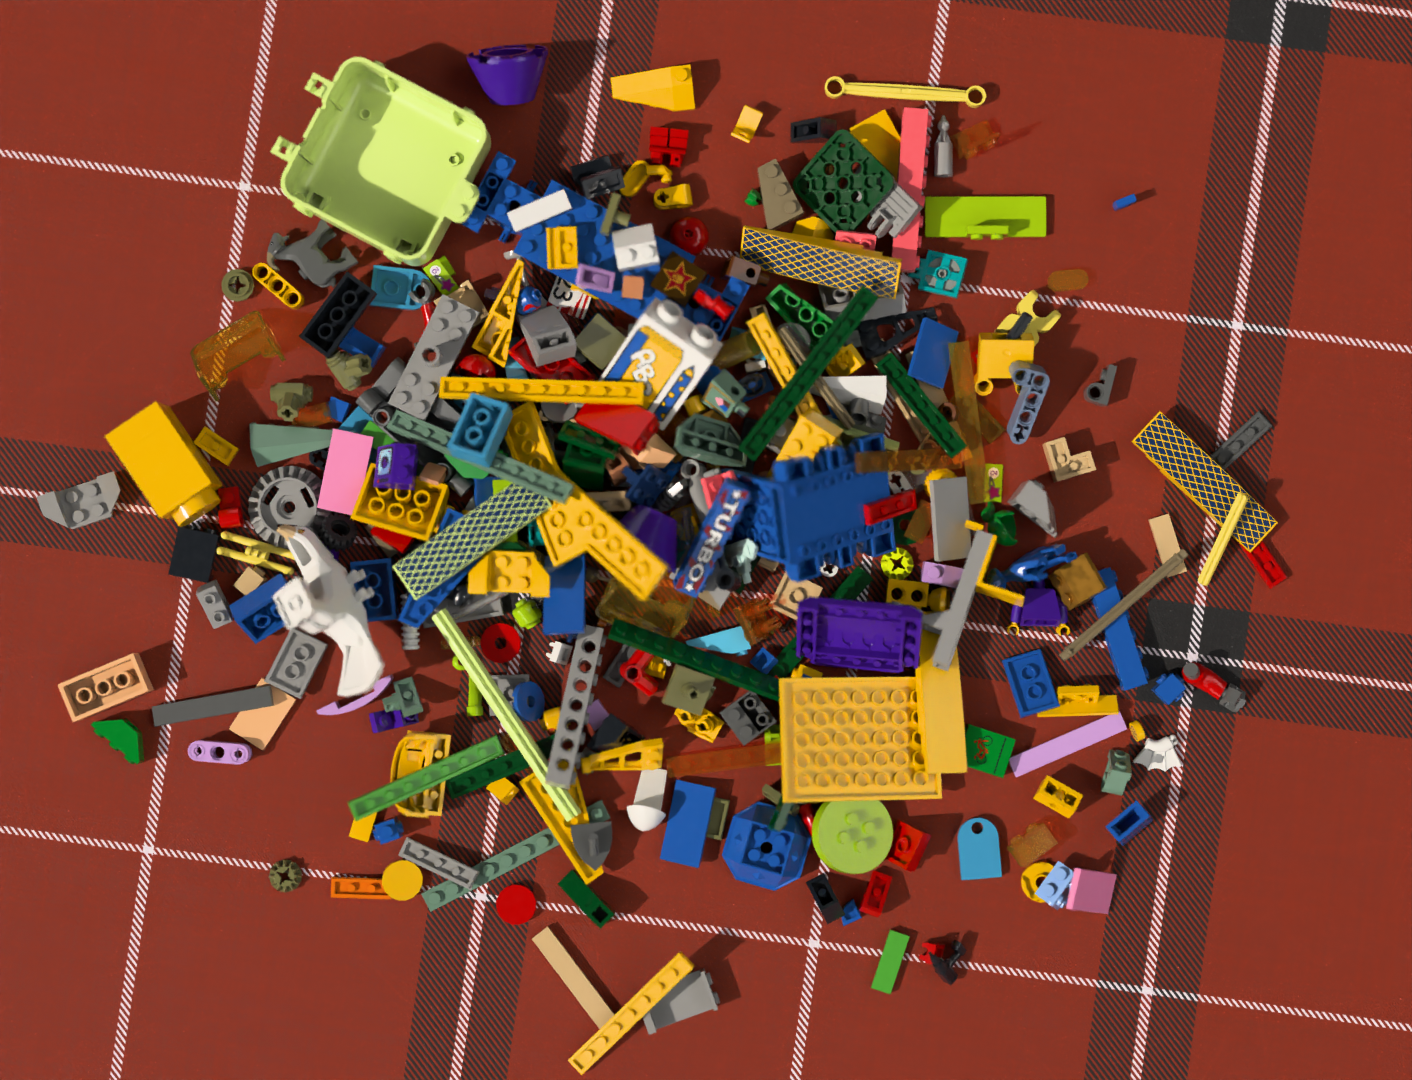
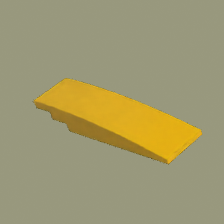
M923 611L924 615L938 613L935 611ZM921 629L919 664L915 672L918 734H921L922 754H925V774L966 773L965 729L957 648L948 672L933 667L932 659L941 635Z

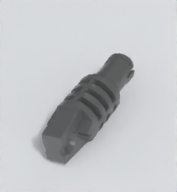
M682 479L677 484L672 482L660 493L650 509L660 513L670 510L684 496L682 492L689 486V483L685 479Z

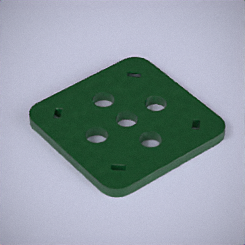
M843 129L834 133L793 181L795 192L835 233L837 230L854 232L895 185V178L892 173L851 132ZM859 162L862 170L860 173L855 174L852 167L855 163ZM830 163L835 168L832 175H828L825 171L826 166ZM845 177L848 180V186L842 189L839 186V181ZM878 178H882V186H878ZM857 191L862 194V200L859 203L853 201V194ZM830 192L835 195V200L832 204L826 202V195ZM841 219H847L848 223H842Z

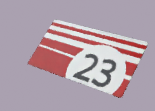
M557 276L546 307L555 305L559 312L584 319L591 297L579 291L571 290L572 284Z

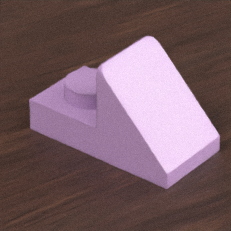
M579 264L576 285L582 289L612 293L615 273Z

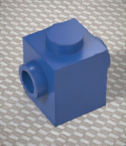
M1163 673L1156 680L1157 684L1151 689L1164 704L1169 705L1173 700L1177 702L1184 695L1183 691L1186 687L1183 685L1184 680L1177 673L1175 675Z
M397 817L374 825L373 834L376 841H380V844L399 839L403 836L404 828Z

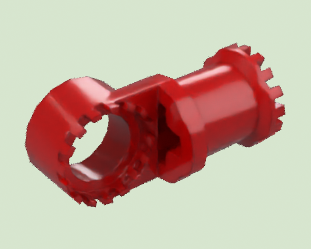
M698 289L692 298L703 308L716 312L722 317V321H725L735 309L734 306H730L722 300L721 295H718L713 301L711 297H708L709 295Z

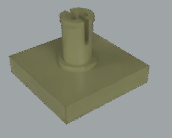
M676 664L662 702L701 716L715 678Z

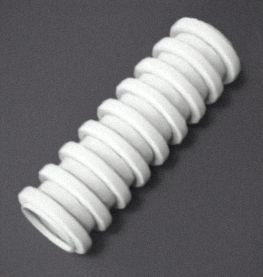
M407 594L400 595V598H402L400 604H402L403 608L408 599ZM403 623V627H401L403 639L401 641L404 642V646H402V649L412 650L420 648V645H418V642H420L418 635L420 633L417 632L419 627L415 628Z

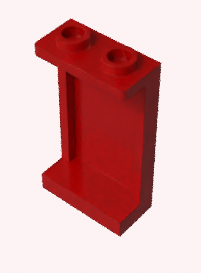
M585 403L574 417L577 424L630 448L636 456L646 448L648 441L657 433L660 426L655 414L637 405Z

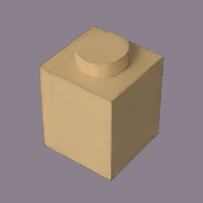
M248 566L233 586L244 595H247L263 585L268 579L264 577L266 573L259 567L255 566L253 568Z

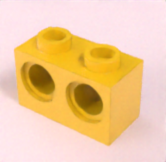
M887 579L885 603L896 601L921 610V607H927L929 583ZM894 588H899L902 592V596L898 600L893 599L891 596V591ZM915 590L920 591L922 594L919 602H915L911 598V594Z

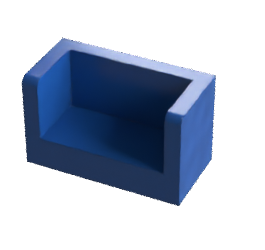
M354 327L339 345L341 349L353 356L360 353L363 355L368 354L372 360V368L375 367L386 349L385 346L356 330Z

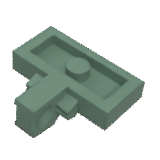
M413 677L393 682L396 692L392 696L382 699L386 712L402 710L404 717L423 712Z

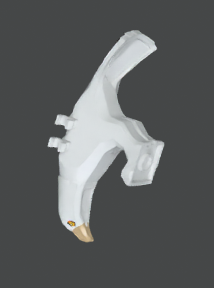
M287 524L279 526L276 531L285 538L304 580L301 577L295 578L273 596L287 629L301 627L310 634L323 631L332 637L344 654L338 695L350 697L368 692L379 680L384 664L378 649L372 641L368 629L366 610L362 604V601L371 598L374 592L371 587L366 590L361 588L356 591L353 585L366 577L363 569L358 572L353 570L348 574L347 570L334 559V555L307 527H294Z

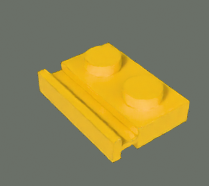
M546 228L548 270L578 269L577 228Z

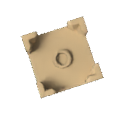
M467 280L460 285L461 288L449 294L448 297L480 313L473 326L474 328L486 321L489 313L473 286ZM439 297L438 299L434 300V303L436 304V306H437L439 300L441 299V297Z
M785 572L768 607L797 621L798 602L808 597H819L823 588L808 580L800 583L792 581Z

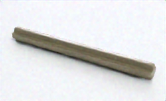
M782 327L777 331V334L799 365H801L807 355L788 329ZM820 375L814 382L815 387L847 430L855 425L854 420Z

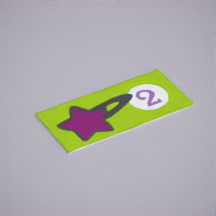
M438 259L423 268L442 295L448 296L459 289Z
M985 464L983 502L1001 503L1003 464Z

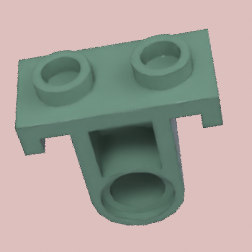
M1109 750L1107 756L1109 759L1103 775L1101 791L1122 796L1127 780L1130 781L1132 774L1130 755L1122 750Z

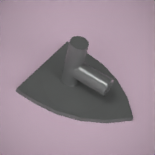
M611 821L571 825V836L578 855L588 866L596 871L610 851L612 843Z

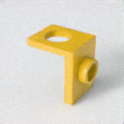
M745 105L731 135L749 143L756 132L763 112Z
M505 777L490 783L486 787L505 805H508L519 792V789Z

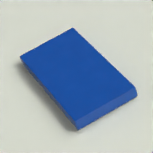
M581 554L559 567H554L550 556H545V571L550 576L549 597H544V635L585 633L586 555Z
M676 779L660 859L700 868L717 788Z

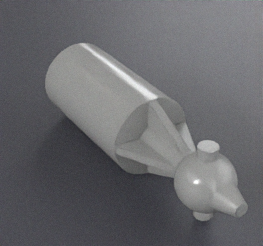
M944 115L938 122L937 127L940 133L934 144L935 177L953 176V143H951L947 134L950 125Z

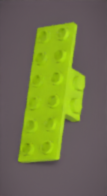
M1045 196L925 198V237H971V240H982L983 237H991V240H1002L1003 237L1046 236Z

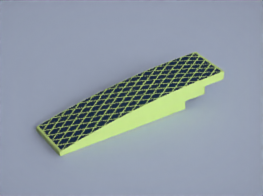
M512 483L395 564L393 568L414 599L418 600L517 533L518 530L532 522L548 508H551L552 505L546 497Z

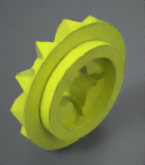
M896 548L895 551L884 554L881 560L882 571L891 579L901 580L906 578L914 566L912 556L907 550L902 548ZM903 557L901 564L905 569L897 567L892 571L894 563L890 558L898 560Z

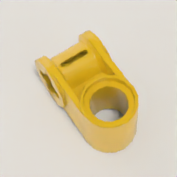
M680 184L658 189L654 194L653 203L655 207L659 210L692 206L690 185ZM661 195L666 199L665 203L659 200Z

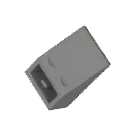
M555 305L537 309L528 315H516L537 367L575 356L576 340L570 326Z

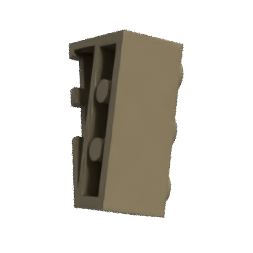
M774 159L758 167L757 173L766 229L777 230L802 217L804 211L777 160Z

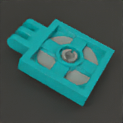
M928 250L926 259L920 258L919 268H915L917 274L908 273V277L920 280L918 289L921 291L958 299L968 259Z

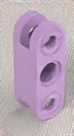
M198 740L189 745L188 755L192 760L201 762L243 764L250 760L252 749L245 743ZM199 747L202 749L201 753L198 752ZM217 747L224 749V756L222 758L216 754ZM239 750L242 752V757L238 755Z

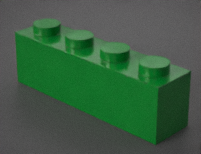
M787 283L779 284L766 297V300L811 350H813L834 322L833 319L797 296Z

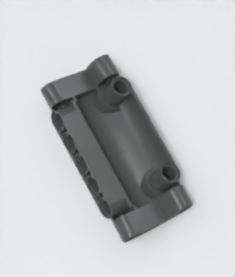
M397 357L375 384L360 395L356 403L371 415L373 422L396 443L415 444L419 450L418 462L424 468L429 462L445 466L448 474L445 475L444 482L460 497H463L474 486V478H463L447 460L444 453L427 448L423 444L390 431L387 428L396 409L404 412L388 403L407 366L400 357ZM438 395L425 422L439 428L455 429L463 410L451 399H440ZM382 412H385L387 414V421L383 420L381 416Z

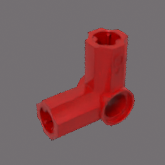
M636 649L629 660L621 665L620 674L624 679L650 697L656 692L660 683L646 673L644 669L655 655ZM634 668V674L627 676L628 670Z

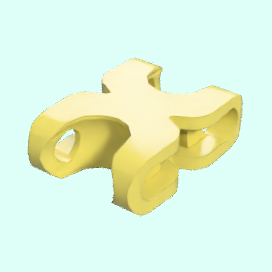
M1031 290L1018 303L1016 307L1018 315H1008L994 333L1008 332L1022 312H1027L1033 319L1023 333H1032L1035 346L1039 342L1037 332L1045 333L1050 330L1061 317V314L1054 310L1046 317L1035 315L1032 305L1038 298V293L1035 290Z

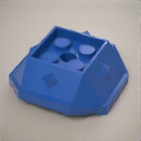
M757 801L733 815L722 856L736 880L775 891L800 878L811 837L798 814L795 817L788 813L787 825L781 832H773L767 829L776 806ZM770 842L772 844L771 851L763 852L761 850L762 843Z

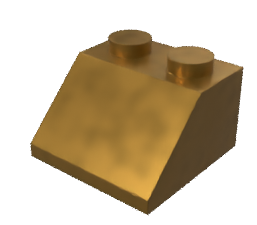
M1087 552L1058 568L1048 576L1063 604L1067 606L1068 611L1088 602L1107 588Z

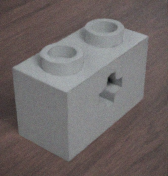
M216 579L197 588L196 595L213 629L233 621L230 605Z

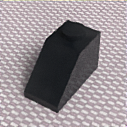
M818 117L791 122V143H826L837 132V120Z
M824 873L806 882L827 924L846 915Z

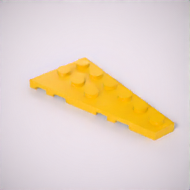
M566 761L558 764V768L561 770H567L570 766ZM534 772L519 782L585 884L603 874L602 865L596 871L581 859L573 844L571 825L590 823L578 776H576L575 784H571L570 790L567 789V791L581 810V813L569 821H566Z

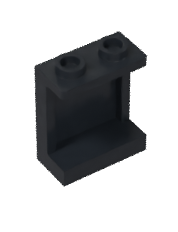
M608 155L571 166L570 168L575 186L587 200L625 187L620 167L613 168Z
M186 525L185 528L178 527L168 575L206 583L213 581L214 575L211 574L221 535H216V530L205 528L204 532L197 531V526Z

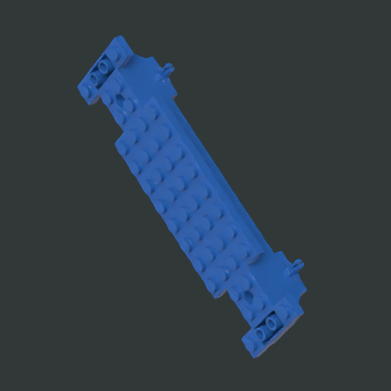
M499 151L497 152L478 187L480 193L479 200L468 220L460 223L461 225L479 233L488 217L504 229L498 239L506 244L510 234L521 236L513 251L515 254L577 286L578 269L548 270L546 228L576 227L578 268L579 264L615 273L612 293L593 289L583 290L637 319L641 318L655 297L660 301H671L680 307L683 317L695 325L703 324L708 326L717 335V340L719 342L722 340L750 285L732 276L724 292L721 294L710 288L715 279L711 275L707 274L704 282L700 283L697 290L701 289L713 301L718 295H721L722 300L735 307L725 321H722V317L716 312L705 309L701 305L698 308H691L688 302L685 308L651 287L650 284L672 251L691 263L696 259L694 255L654 235L660 264L619 272L612 231L637 227L636 224L629 222L627 227L613 223L609 237L601 235L600 230L607 212L606 208L589 199L587 200L585 197L553 180L550 182L543 197L534 194L533 191L538 183L530 179L525 189L508 180L517 161ZM564 189L571 205V210L515 233L507 214L510 212V206L513 203L517 202L522 207ZM624 275L644 277L642 299L622 297Z

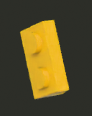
M851 343L846 347L843 345L825 370L830 376H849L864 365L865 361Z

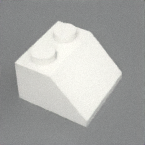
M652 224L612 231L619 272L660 264Z

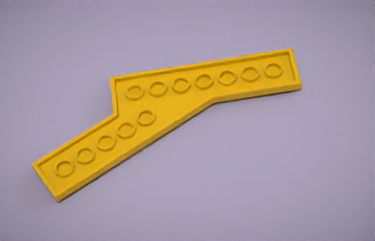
M528 401L512 410L513 417L508 426L507 436H505L512 458L568 482L575 487L566 505L547 498L552 507L535 518L553 566L559 567L588 551L642 600H648L669 569V566L560 471L533 401Z

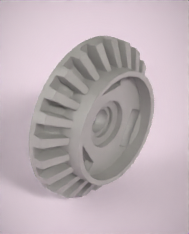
M296 466L278 467L262 476L257 484L254 485L251 496H249L248 513L251 524L257 534L266 542L289 549L285 538L276 531L278 524L307 527L319 538L318 533L322 522L332 513L330 510L317 508L322 480L311 471ZM274 486L278 487L279 490L269 505L265 504L264 501L268 492ZM304 488H307L314 502V506L309 508L301 492ZM289 501L295 504V510L292 513H287L284 509L285 504Z

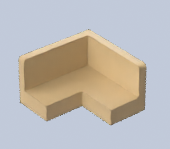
M1065 437L1042 444L1054 483L1096 470L1091 451L1071 456Z

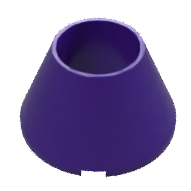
M506 45L480 49V54L474 55L473 52L467 54V61L491 104L515 105L527 103L535 99L548 55L547 47L535 45V49L527 48L526 45Z
M635 504L618 522L669 566L667 572L670 573L671 571L675 574L677 571V521L658 511Z

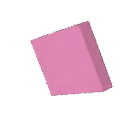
M1075 868L1066 908L1108 914L1117 874Z

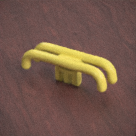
M227 531L221 533L222 539L246 545L247 548L245 553L218 547L216 549L217 554L287 575L294 574L293 568L268 560L270 553L295 560L290 550Z

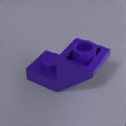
M382 710L369 714L373 734L419 723L417 714L404 717L402 710L390 712Z

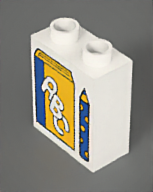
M655 297L598 381L644 383L643 405L637 406L655 414L660 423L659 428L664 430L723 344L717 340V335L711 328L703 324L695 325L683 317L682 310L675 303L667 300L660 301Z

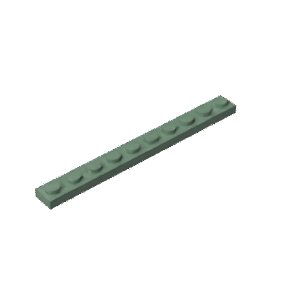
M397 409L387 425L390 431L560 504L566 505L575 489L574 485L500 453H496L490 468L454 457L447 447L453 433Z
M602 800L586 807L590 823L604 822L611 818ZM548 827L471 867L480 871L471 890L448 879L423 892L421 895L431 912L560 844Z

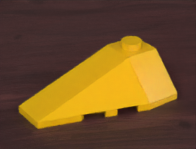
M691 65L666 67L611 78L614 99L641 103L674 112L695 109Z

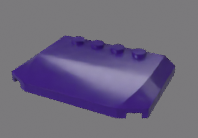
M819 597L805 598L798 602L796 657L805 656L811 659L810 663L820 666L894 673L903 672L904 668L914 666V669H916L919 664L922 613L913 606Z

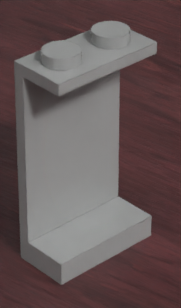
M703 968L685 975L643 1016L649 1035L657 1032L659 1028L708 1010H718L717 1004L720 1003L717 992H713L710 985L713 984L710 972L706 973Z

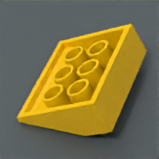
M371 463L350 518L429 541L450 495L448 485L442 483L434 485L421 481L419 476H416L415 490L375 488L376 464Z

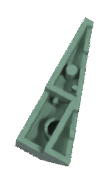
M257 422L249 424L250 447L257 467L330 447L333 429L326 430L319 429V427L277 426L270 423L268 425L257 424Z

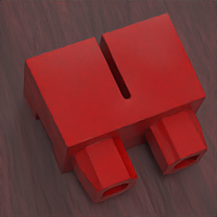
M650 126L649 154H651L652 165L662 164L663 156H671L670 166L681 167L683 158L686 157L689 130L671 128L669 147H667L669 128Z

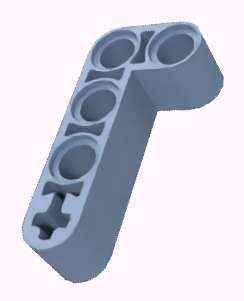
M1017 360L1010 364L1009 373L1013 381L1021 385L1022 389L1008 422L1007 433L1013 443L1023 444L1029 437L1050 380L1043 367ZM1019 370H1024L1021 375H1015ZM1043 375L1040 380H1034L1037 376ZM1030 394H1035L1033 398H1027ZM1023 412H1028L1026 416H1021Z

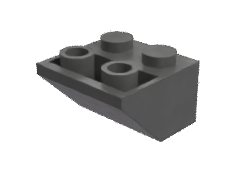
M748 691L720 711L721 716L743 745H746L777 722L757 694Z

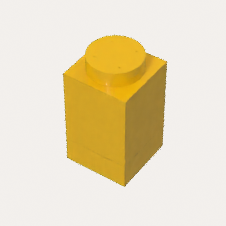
M154 402L105 435L160 518L175 520L179 527H183L199 519L220 503L221 499L215 491L220 489L223 484L194 444L170 406Z

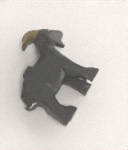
M322 219L313 233L288 246L285 245V241L288 240L289 235L281 236L279 233H274L267 251L268 266L274 271L280 270L274 263L276 259L295 261L301 268L298 271L305 280L309 278L313 284L321 288L329 286L334 288L337 284L334 276L349 270L359 262L347 247L342 250L341 257L338 260L329 261L321 248L337 235Z

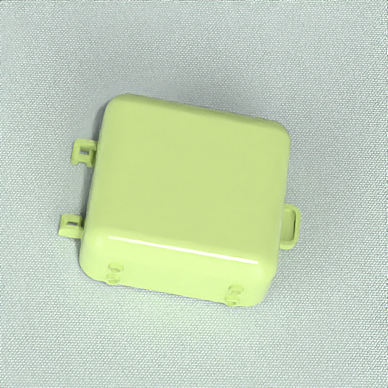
M363 57L350 58L340 66L332 82L313 72L305 90L323 98V105L321 109H317L303 135L304 141L296 145L279 136L271 150L272 154L288 162L281 176L283 193L294 203L293 207L310 218L315 215L383 251V254L388 259L399 265L402 262L410 266L426 264L435 254L451 222L464 223L467 221L479 200V190L472 183L490 151L491 137L489 132L471 109L467 107L461 109L394 74L377 60L372 62ZM318 81L322 83L320 89L315 87ZM282 147L287 148L285 155L280 152Z

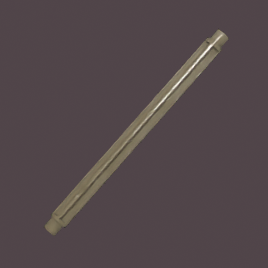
M1182 549L1177 554H1173L1169 560L1071 644L1065 647V650L1059 654L1062 660L1066 661L1068 658L1073 657L1075 653L1179 564H1182L1183 560L1188 556L1186 551Z

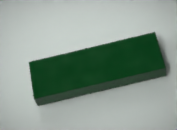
M566 420L558 434V439L613 460H615L622 447V444L569 420Z

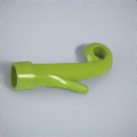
M454 655L452 663L455 669L465 670L463 665L458 664L459 659ZM469 675L467 716H483L482 693Z

